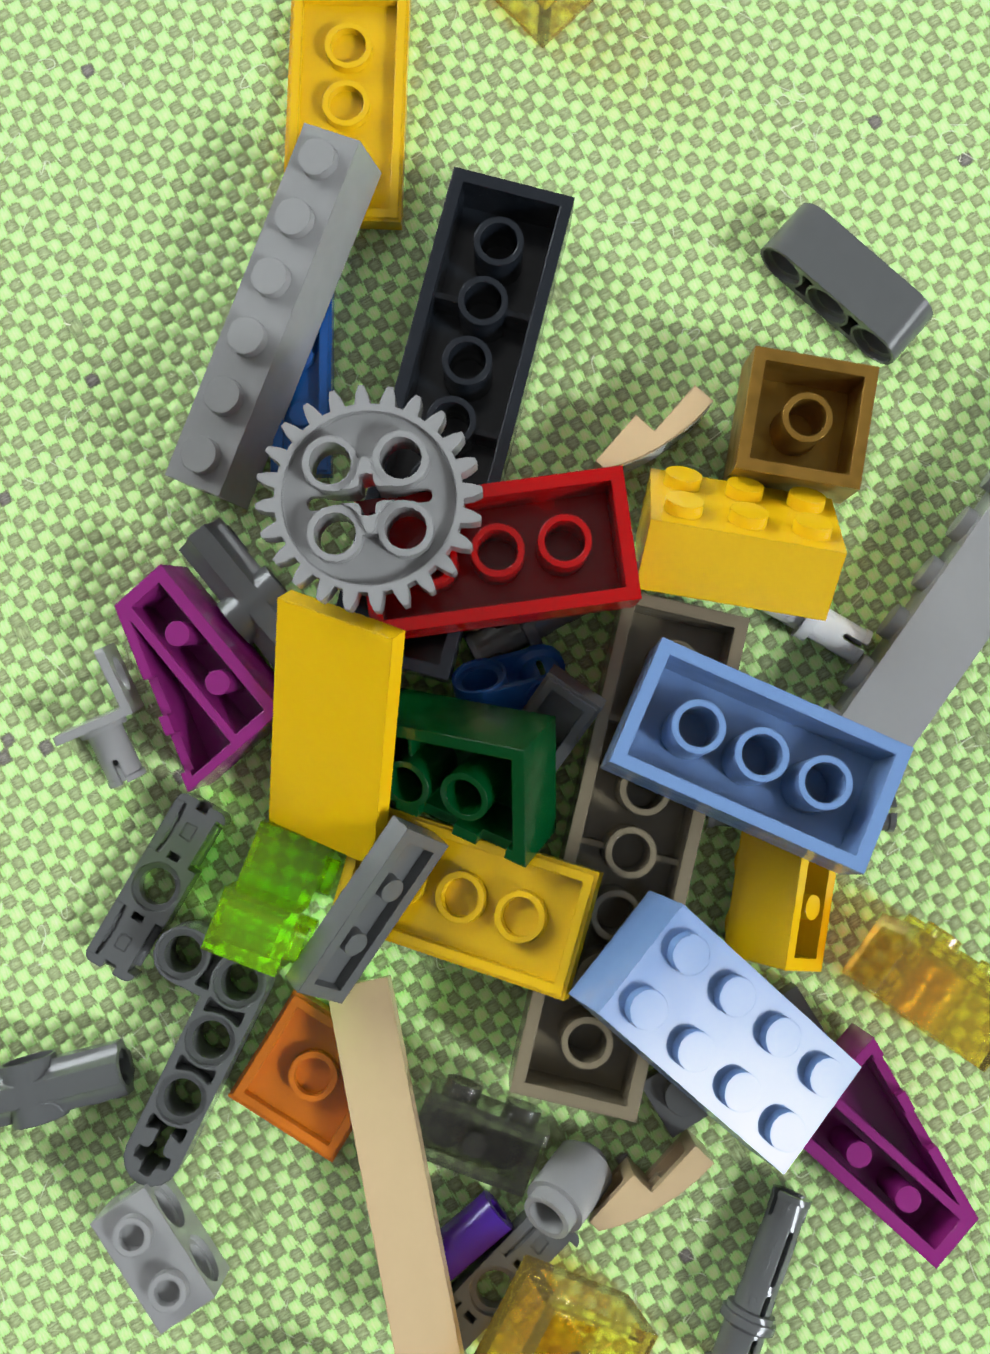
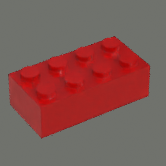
M623 465L479 484L483 488V498L476 502L465 504V508L481 515V527L461 528L460 533L473 544V551L471 554L451 551L448 557L453 561L458 574L455 578L445 575L439 570L432 573L430 576L437 593L434 596L427 594L418 584L410 587L411 608L408 609L403 607L393 593L386 595L383 614H376L370 604L369 597L366 596L369 618L405 630V639L633 608L642 599ZM429 491L398 498H376L354 501V503L359 504L364 514L369 516L376 514L375 507L379 501L408 500L417 503L429 502L432 499V493ZM407 516L400 518L390 529V543L400 549L414 548L423 541L427 526L416 517Z

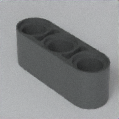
M812 203L800 205L761 249V258L775 277L864 354L880 364H892L933 317L932 307L918 290L830 214Z

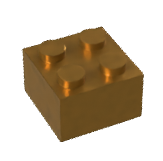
M755 346L741 368L723 480L727 481L728 478L734 476L748 477L759 481L766 488L789 491L793 487H807L821 492L826 498L832 499L833 503L839 504L858 492L861 487L880 367Z

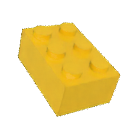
M670 466L666 470L650 468L636 532V561L641 590L826 621L847 555L832 499L826 498L821 492L807 487H793L789 491L766 488L759 481L748 477L734 476L728 478L727 481L702 477V474L698 471L684 466Z

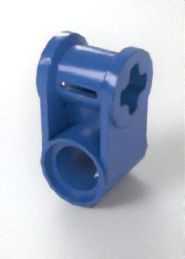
M545 644L532 645L522 650L491 658L474 659L463 663L452 674L454 695L458 699L522 710L552 666L555 664L565 671V663L557 649ZM537 661L542 662L545 670L544 675H540L536 665Z

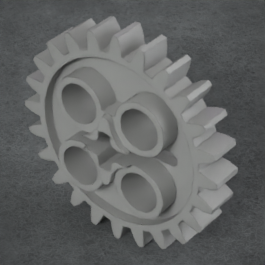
M358 385L354 405L349 406L344 405L335 390L330 391L329 413L322 416L313 406L306 403L303 405V409L309 425L304 430H301L292 424L284 422L281 427L291 442L288 449L267 446L265 450L279 468L278 472L257 474L256 480L263 487L273 491L274 497L256 502L255 509L261 515L276 518V522L264 528L260 535L267 543L285 542V545L276 553L272 560L280 568L299 562L300 565L293 576L292 583L302 589L318 579L316 599L325 605L340 590L343 592L344 609L350 613H354L361 596H368L376 614H383L386 595L393 593L405 609L411 608L410 587L418 584L427 594L434 596L437 593L430 575L439 570L445 575L455 578L458 572L453 561L448 557L451 551L471 554L473 551V544L460 531L461 528L481 527V515L465 508V504L482 499L483 488L480 485L463 483L462 480L478 470L477 460L475 457L455 459V456L466 444L464 434L458 432L442 438L441 434L447 422L446 414L440 410L426 421L422 420L423 403L418 395H415L404 409L397 408L393 387L387 386L380 403L375 404L371 403L364 385ZM408 449L416 452L422 458L417 472L404 479L393 478L386 474L384 467L388 457L397 450ZM333 454L348 457L351 460L350 471L340 482L325 484L317 480V467L324 458ZM371 486L377 487L380 496L386 499L408 496L419 491H429L432 493V499L429 502L417 503L408 500L379 501L375 507L376 514L369 516L364 514L357 503H341V505H332L315 511L309 509V503L313 499L325 498L327 500L347 502L360 501L365 498V488ZM409 516L422 520L427 526L423 541L419 545L410 549H400L390 543V529L400 518ZM348 522L356 530L355 541L352 546L344 553L337 555L324 552L321 546V537L325 529L332 523Z

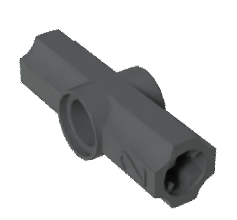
M219 517L211 523L202 525L192 533L179 551L220 600L217 606L231 625L251 646L255 644L275 670L277 597L288 591L265 565L261 567L249 553V549L242 543L232 528Z
M123 1038L57 1054V1050L54 1049L45 1050L0 1065V1127L12 1125L13 1130L33 1128L59 1119L68 1114L71 1109L96 1105L129 1095L134 1091L135 1068L131 1051L124 1044Z

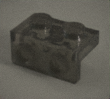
M448 1074L446 1080L433 1075L418 1114L427 1161L523 1198L541 1147L546 1148L551 1135L548 1119L541 1117L542 1110L533 1103L518 1097L508 1096L506 1101L502 1102L481 1094L483 1087L480 1084L461 1075Z

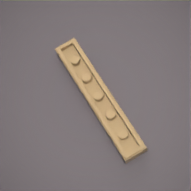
M391 975L357 981L342 1004L329 1001L394 1353L464 1354Z

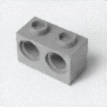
M173 1178L161 1186L150 1187L148 1183L146 1185L134 1183L112 1198L90 1223L160 1334L215 1298L230 1269Z

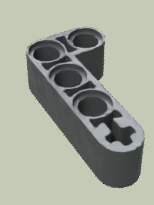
M201 919L186 920L163 933L157 940L153 952L154 965L160 975L200 997L126 1144L123 1155L124 1166L129 1176L138 1184L146 1185L148 1183L150 1187L161 1186L171 1180L193 1151L263 1009L277 976L276 964L271 955L264 949ZM181 935L194 938L200 945L202 957L198 965L186 964L179 958L176 944ZM243 963L254 969L258 977L256 991L244 992L234 986L230 975L233 964ZM205 1021L220 1022L226 1027L230 1038L228 1047L218 1048L207 1042L203 1034ZM185 1078L193 1081L201 1092V1102L191 1104L183 1101L176 1092V1080ZM167 1126L175 1127L176 1129L170 1135L163 1149L165 1157L158 1156L154 1153L157 1148L155 1139Z

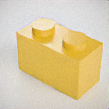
M741 831L739 849L734 860L735 877L730 909L725 918L726 935L724 942L747 961L785 971L821 972L836 873Z

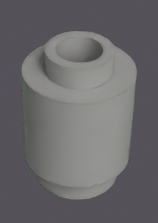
M566 1140L559 1145L527 1189L528 1198L524 1203V1210L529 1221L536 1229L548 1237L562 1239L568 1233L576 1232L581 1228L612 1182V1173L604 1154L596 1146L588 1142Z

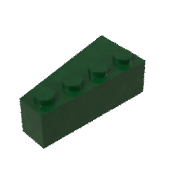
M400 688L390 798L396 802L395 808L415 817H418L422 812L432 815L453 825V835L473 844H476L480 839L486 840L505 849V859L526 868L556 830V716Z

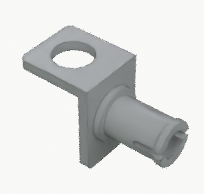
M114 643L95 650L94 654L119 707L75 725L52 738L56 747L80 737L81 741L88 739L108 780L110 789L123 785V782L126 780L130 782L147 773L123 726V723L127 721L126 716L143 707L144 703Z

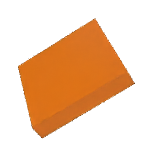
M294 989L228 1094V1097L325 1159L333 1162L353 1129L330 1006L313 996L297 993Z

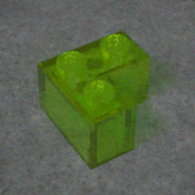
M269 819L261 820L238 880L224 887L200 949L275 978L289 962L294 964L304 946L318 928L320 920L311 917V913L318 895L322 894L329 897L337 880L342 862L333 859L336 850L270 822Z

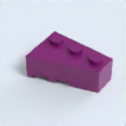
M160 564L117 602L114 607L143 680H149L163 715L159 717V721L165 736L170 735L185 771L181 773L187 792L214 783L272 733L274 671L255 648L231 625L217 606V602L188 567Z
M851 1023L835 1043L862 1068L803 1149L937 1269L979 1218L938 1147L931 1141L914 1111L915 1107L895 1079L883 1058L884 1054L875 1038L854 1023Z

